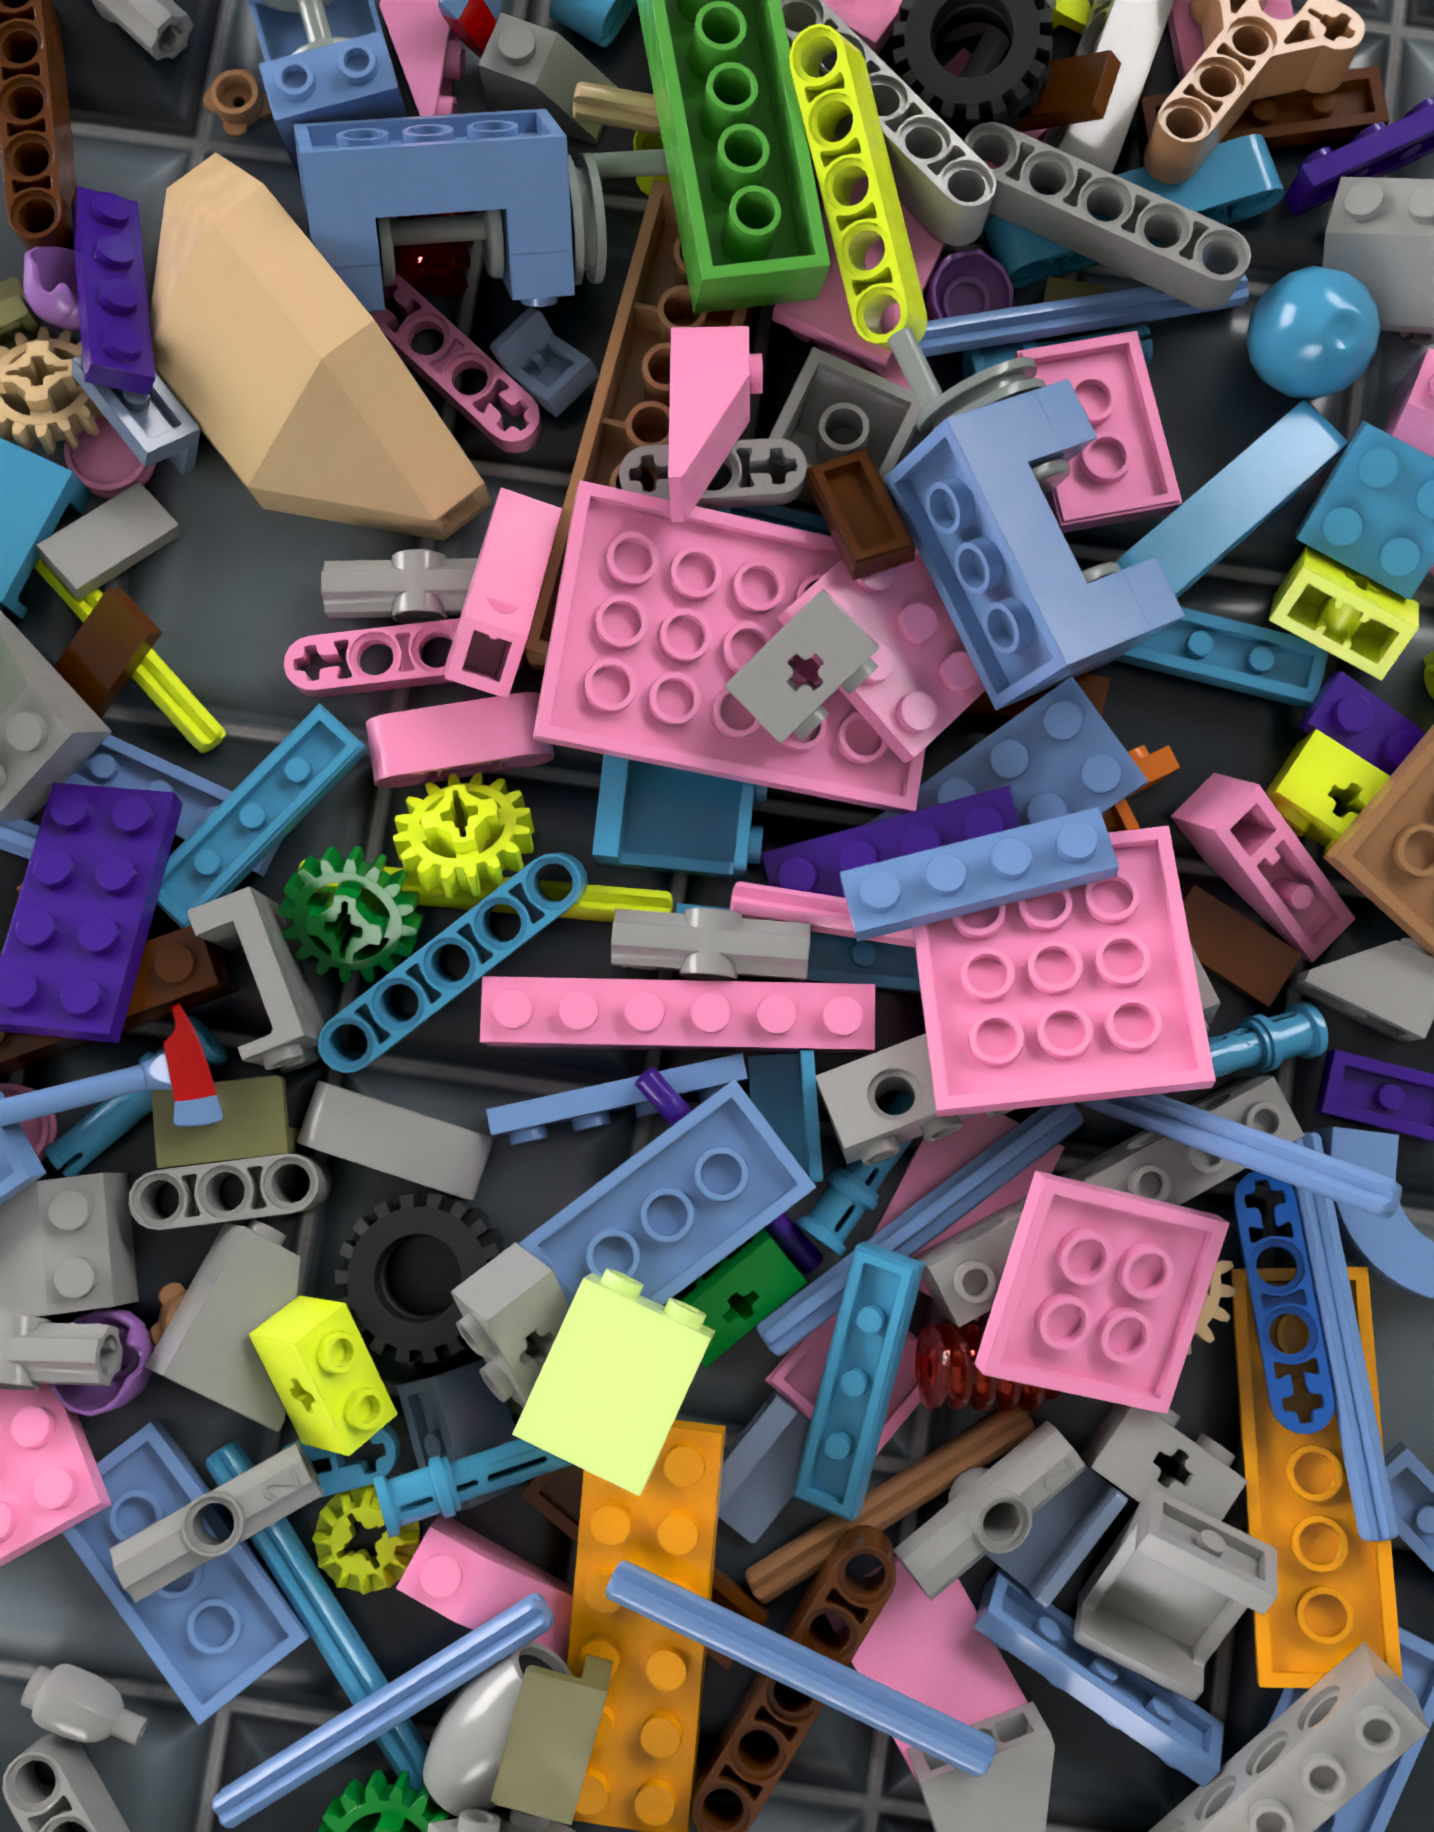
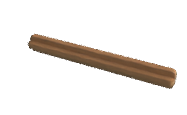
M1011 1402L868 1492L864 1499L861 1515L853 1522L833 1514L749 1567L745 1572V1578L754 1597L761 1604L771 1602L818 1572L836 1542L846 1530L857 1525H870L881 1531L885 1530L950 1489L953 1482L963 1472L970 1468L984 1467L1015 1448L1036 1430L1034 1422L1020 1403Z

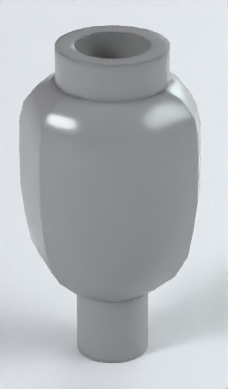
M70 1664L58 1665L53 1670L42 1665L39 1666L29 1680L21 1699V1706L32 1710L31 1716L33 1721L39 1727L63 1738L85 1744L98 1743L113 1736L136 1746L141 1740L149 1721L148 1718L125 1709L122 1695L113 1684L92 1672Z

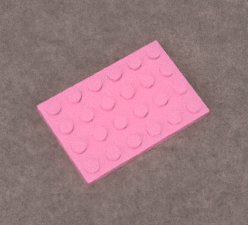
M579 481L576 489L532 740L901 814L916 811L925 755L924 749L914 759L904 764L839 688L822 703L830 714L806 738L801 741L792 732L780 744L724 687L784 627L777 616L842 559L833 537L698 506L694 507L685 522L671 523L670 500L587 481ZM796 654L791 658L797 667L791 679L798 686L806 680L812 681L816 686L823 681L818 675L820 667L812 657L804 660Z

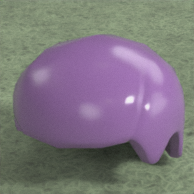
M47 246L35 247L24 253L23 289L28 307L39 318L54 327L72 332L80 331L74 250Z
M981 249L958 251L946 255L937 263L923 292L927 321L1013 307L1014 286L1004 265L984 253Z
M113 1307L95 1309L77 1316L73 1321L76 1324L101 1323L119 1328V1339L123 1347L120 1371L114 1375L110 1386L50 1384L53 1393L68 1411L89 1417L129 1404L146 1389L153 1372L145 1368L154 1351L150 1332L146 1329V1325L132 1312Z

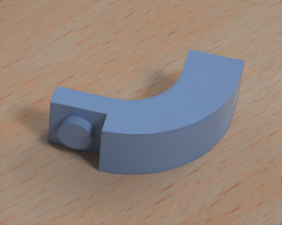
M1341 1127L1313 1128V1132L1321 1136L1324 1154L1393 1178L1396 1181L1399 1135ZM1334 1201L1343 1251L1358 1267H1368L1369 1276L1390 1288L1412 1296L1434 1300V1242L1425 1237L1412 1225L1405 1215L1400 1202L1391 1218L1382 1219Z

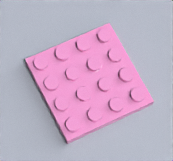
M1169 826L1109 832L1108 835L1119 865L1117 877L912 928L936 1117L1213 1087L1216 1081Z

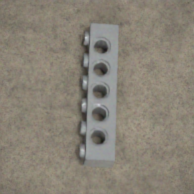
M1191 944L1206 1031L1208 1032L1210 1030L1208 1024L1212 1023L1220 1006V1001ZM926 1033L815 1076L819 1096L847 1164L860 1159L863 1165H873L885 1161L900 1152L898 1144L922 1135L925 1141H935L947 1137L963 1126L961 1120L978 1114L936 1117ZM889 1091H902L908 1094L914 1101L912 1107L900 1115H889L883 1112L877 1106V1102L882 1095ZM1015 1109L986 1112V1114L990 1118L997 1117Z
M1244 1075L1191 1104L1193 1107L1290 1142L1305 1136L1274 1076ZM1145 1129L1063 1174L1061 1177L1181 1205L1246 1167ZM1027 1195L912 1257L925 1263L922 1279L941 1315L959 1328L992 1309Z
M1362 1642L1220 1767V1772L1204 1788L1199 1786L1148 1832H1314L1430 1731L1416 1694L1365 1642Z

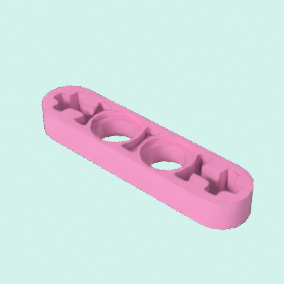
M396 274L394 285L383 287V293L386 299L394 297L399 312L405 317L404 321L399 325L397 317L386 307L384 311H371V316L399 357L497 447L510 453L526 452L534 447L541 438L543 424L538 404L533 397L407 281ZM425 329L439 331L444 336L442 347L430 355L416 353L411 348V344L417 333ZM474 368L484 372L488 377L487 384L479 393L465 395L455 389V379L465 369ZM498 396L501 406L510 415L517 417L525 412L523 416L526 428L520 431L518 428L511 426L504 431L505 426L502 416L493 406Z
M460 618L319 634L300 638L289 647L285 654L284 669L287 677L301 693L316 698L451 683L454 681L445 679L443 672L445 666L440 668L430 667L422 661L421 656L423 647L431 639L443 637L453 641ZM376 644L391 648L394 655L393 663L386 672L379 675H369L362 671L360 660L367 648ZM347 649L346 661L352 677L345 678V673L340 666H332L320 669L319 679L312 681L306 672L301 671L300 668L310 665L311 655L316 653L320 655L325 663L344 662L340 650ZM523 651L518 670L524 666L527 660L525 651Z

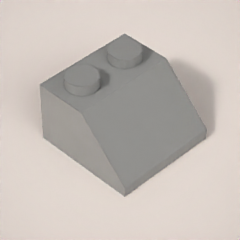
M1340 178L1325 232L1322 267L1347 272L1366 285L1377 304L1380 331L1434 334V179Z
M812 347L769 438H783L795 443L805 455L807 468L867 449L889 493L883 478L904 459L917 427L915 419L921 412V409L912 390ZM775 459L770 461L768 471L759 473L770 474L772 484H782L785 482L786 473L790 471L784 470L782 460ZM805 478L803 490L794 500L819 510Z

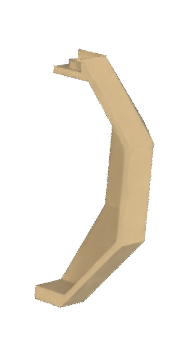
M215 152L167 187L149 314L155 372L200 427L203 435L262 509L444 541L492 505L484 481L376 321L261 181Z

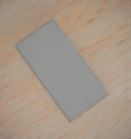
M139 481L36 546L41 560L69 591L80 600L179 537L180 529L175 519Z

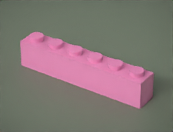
M482 976L480 1042L488 1047L764 1053H799L800 1050L814 1049L815 1054L869 1055L875 1050V984Z

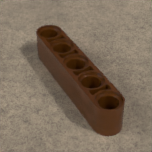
M0 0V150L6 213L10 227L28 251L35 247L47 246L74 250L71 202L77 186L61 21L58 11L51 0ZM46 168L40 174L34 175L39 170ZM52 223L47 230L39 232L42 227Z
M857 1525L846 1530L836 1542L781 1635L848 1667L890 1598L896 1584L894 1548L889 1537L880 1529L870 1525ZM859 1554H870L877 1557L883 1566L873 1576L860 1577L848 1569L847 1563ZM823 1613H835L846 1620L847 1626L836 1634H825L816 1629L812 1621ZM758 1672L701 1765L692 1803V1819L699 1832H747L825 1704L799 1691L785 1689L778 1681ZM753 1730H763L770 1733L776 1739V1742L767 1748H756L749 1745L743 1736ZM716 1789H729L734 1791L741 1800L733 1805H721L716 1803L709 1793Z

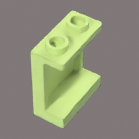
M606 1268L602 1277L591 1273L582 1279L512 1435L640 1497L659 1459V1454L716 1331L703 1325L707 1315L699 1309L674 1298H669L666 1305L662 1306L640 1295L644 1287L642 1283L621 1272Z

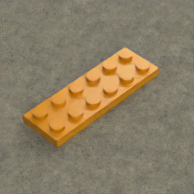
M1347 1267L1383 1450L1368 1267ZM1256 1268L1263 1281L1272 1286L1288 1284L1295 1274V1268ZM1231 1269L1230 1285L1237 1289V1295L1232 1296L1231 1300L1243 1477L1248 1480L1244 1486L1247 1534L1277 1548L1278 1597L1265 1615L1253 1610L1257 1683L1262 1688L1310 1689L1362 1642H1365L1403 1680L1391 1540L1368 1542L1361 1539L1358 1535L1335 1410L1330 1423L1321 1431L1311 1434L1294 1433L1282 1427L1273 1417L1267 1397L1244 1269ZM1282 1314L1272 1321L1269 1327V1338L1277 1350L1285 1354H1294L1300 1352L1305 1347L1308 1341V1330L1300 1318L1292 1314ZM1311 1358L1296 1365L1275 1362L1276 1378L1285 1374H1291L1293 1395L1282 1398L1284 1411L1296 1412L1300 1423L1310 1421V1410L1320 1407V1397L1318 1394L1306 1392L1301 1372L1315 1374L1314 1359Z
M675 1420L659 1454L656 1466L640 1497L586 1470L583 1472L567 1666L573 1676L580 1678L586 1654L611 1660L613 1664L606 1701L573 1821L643 1832H690L707 1647L609 1600L606 1596V1588L615 1567L620 1561L627 1560L711 1601L726 1426Z

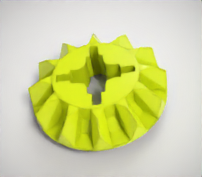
M374 1484L337 1493L320 1511L316 1530L312 1537L318 1556V1568L326 1571L334 1580L337 1588L359 1591L362 1595L390 1588L402 1578L420 1545L419 1522L402 1526L400 1534L389 1538L386 1530L375 1543V1550L378 1554L376 1559L374 1556L370 1557L365 1549H360L356 1552L351 1550L345 1553L343 1549L349 1545V1541L356 1535V1528L354 1526L356 1521H361L366 1529H372L375 1526L380 1528L385 1525Z

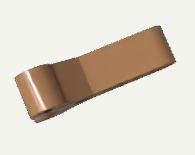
M1191 0L1189 14L1193 22L1202 30L1204 53L1165 100L1158 112L1143 155L1144 166L1147 172L1154 179L1166 184L1186 182L1198 171L1253 100L1301 89L1312 93L1334 91L1341 85L1365 34V24L1361 16L1338 0H1308L1294 17L1288 19H1275L1264 13L1263 11L1268 0Z

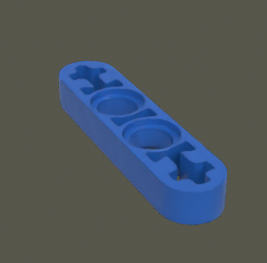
M1253 1171L1238 1182L1233 1193V1211L1269 1407L1273 1417L1282 1427L1294 1433L1311 1434L1321 1431L1330 1423L1334 1414V1394L1296 1196L1291 1184ZM1255 1183H1266L1269 1193H1280L1282 1204H1278L1272 1209L1274 1229L1287 1224L1291 1238L1269 1236L1255 1243L1251 1242L1249 1229L1257 1231L1263 1229L1259 1209L1247 1208L1245 1204V1197H1249L1255 1192ZM1271 1247L1281 1248L1293 1257L1295 1274L1288 1284L1272 1286L1264 1282L1259 1276L1256 1269L1257 1259L1263 1250ZM1292 1314L1305 1323L1308 1330V1341L1300 1352L1285 1354L1272 1345L1269 1338V1327L1277 1316ZM1313 1358L1316 1373L1301 1372L1306 1392L1319 1395L1320 1407L1310 1410V1421L1300 1423L1296 1412L1284 1411L1282 1406V1398L1293 1395L1291 1374H1285L1276 1378L1274 1363L1296 1365Z

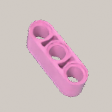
M540 693L510 694L508 699L495 696L388 713L370 718L366 721L374 785L382 788L407 787L428 782L448 780L450 774L455 773L458 778L473 776L476 772L483 775L537 766L552 761L555 758L553 744L532 740Z

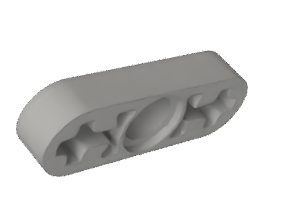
M783 438L738 440L723 462L731 471L732 477L730 482L719 490L706 489L696 506L707 509L789 503L797 498L803 490L807 469L805 455L795 443ZM669 444L641 446L630 451L624 457L619 469L621 489L670 500L668 482ZM740 460H749V473H752L750 474V487L741 488L742 464ZM771 460H782L784 470L790 471L786 473L784 483L772 484L770 474L759 473L769 470ZM654 467L657 477L666 478L657 480L655 491H643L641 482L636 481L642 477V468Z

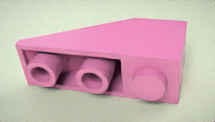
M380 0L379 7L387 34L417 116L457 114L456 97H452L454 80H463L466 46L442 16L438 6L439 0Z
M500 487L443 670L445 679L507 699L509 698L529 635L562 508Z

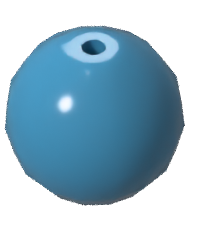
M1311 266L1291 272L1262 293L1250 314L1246 336L1250 363L1264 383L1288 397L1315 400L1340 392L1365 373L1376 354L1381 330L1377 304L1366 285L1347 272L1319 266Z

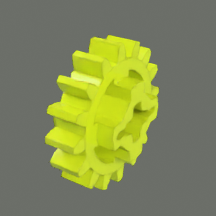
M479 772L472 776L469 783H460L456 773L450 774L448 786L441 789L434 783L428 782L425 784L428 796L423 800L409 796L405 800L409 814L396 815L394 821L398 834L393 836V841L399 860H402L404 870L408 874L407 877L419 876L422 889L427 892L439 883H442L446 897L453 898L459 886H468L473 897L478 896L481 892V883L487 880L500 887L504 884L502 872L505 869L515 872L522 870L524 866L521 854L533 853L534 850L531 834L535 831L530 808H525L523 794L520 790L508 793L506 781L502 778L497 779L490 786H486L482 773ZM464 831H466V836H465V837H463V834H462Z

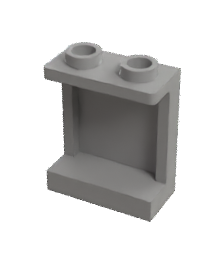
M249 886L187 910L195 936L228 951L243 946L272 1025V1032L265 1037L238 1047L242 1061L263 1065L266 1070L279 1067L281 1073L292 1072L318 1061L315 1051L318 1050V1038L325 1024L302 962L295 956L297 948L294 940L283 938L282 932L287 925L285 917L278 915L280 905Z
M1151 1487L1078 1593L1074 1640L1097 1655L1108 1658L1163 1688H1167L1191 1701H1196L1204 1691V1668L1206 1662L1247 1607L1265 1615L1277 1599V1548Z

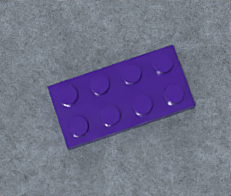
M53 782L0 958L1 1032L119 1043L183 803L174 792Z

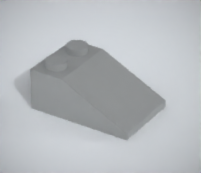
M0 610V822L32 819L47 803L53 782L63 783L85 762L112 731Z
M96 1173L35 1181L0 1206V1314L38 1317L139 1302L132 1217L128 1205V1173Z

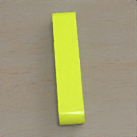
M824 24L811 25L801 31L792 43L789 54L790 69L844 289L857 333L866 341L892 351L888 343L889 337L904 328L910 327L918 343L920 342L927 328V311L865 59L858 48L831 26ZM833 51H837L835 66L828 74L819 77V68L825 56ZM853 114V124L850 132L845 138L835 142L834 133L837 124L845 116ZM868 177L869 188L867 195L860 203L851 206L850 193L853 186L860 179ZM878 240H883L885 246L883 259L876 267L867 270L865 257L868 249ZM898 302L901 315L899 322L892 331L883 334L880 323L882 314L888 306Z

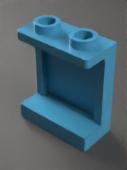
M0 438V610L23 620L28 608L19 602L18 597L39 559L36 545L52 535L66 508L83 514L93 493L73 471L3 438Z
M604 754L592 856L596 865L746 880L747 863L760 864L763 826L751 825L754 801L766 802L768 787Z

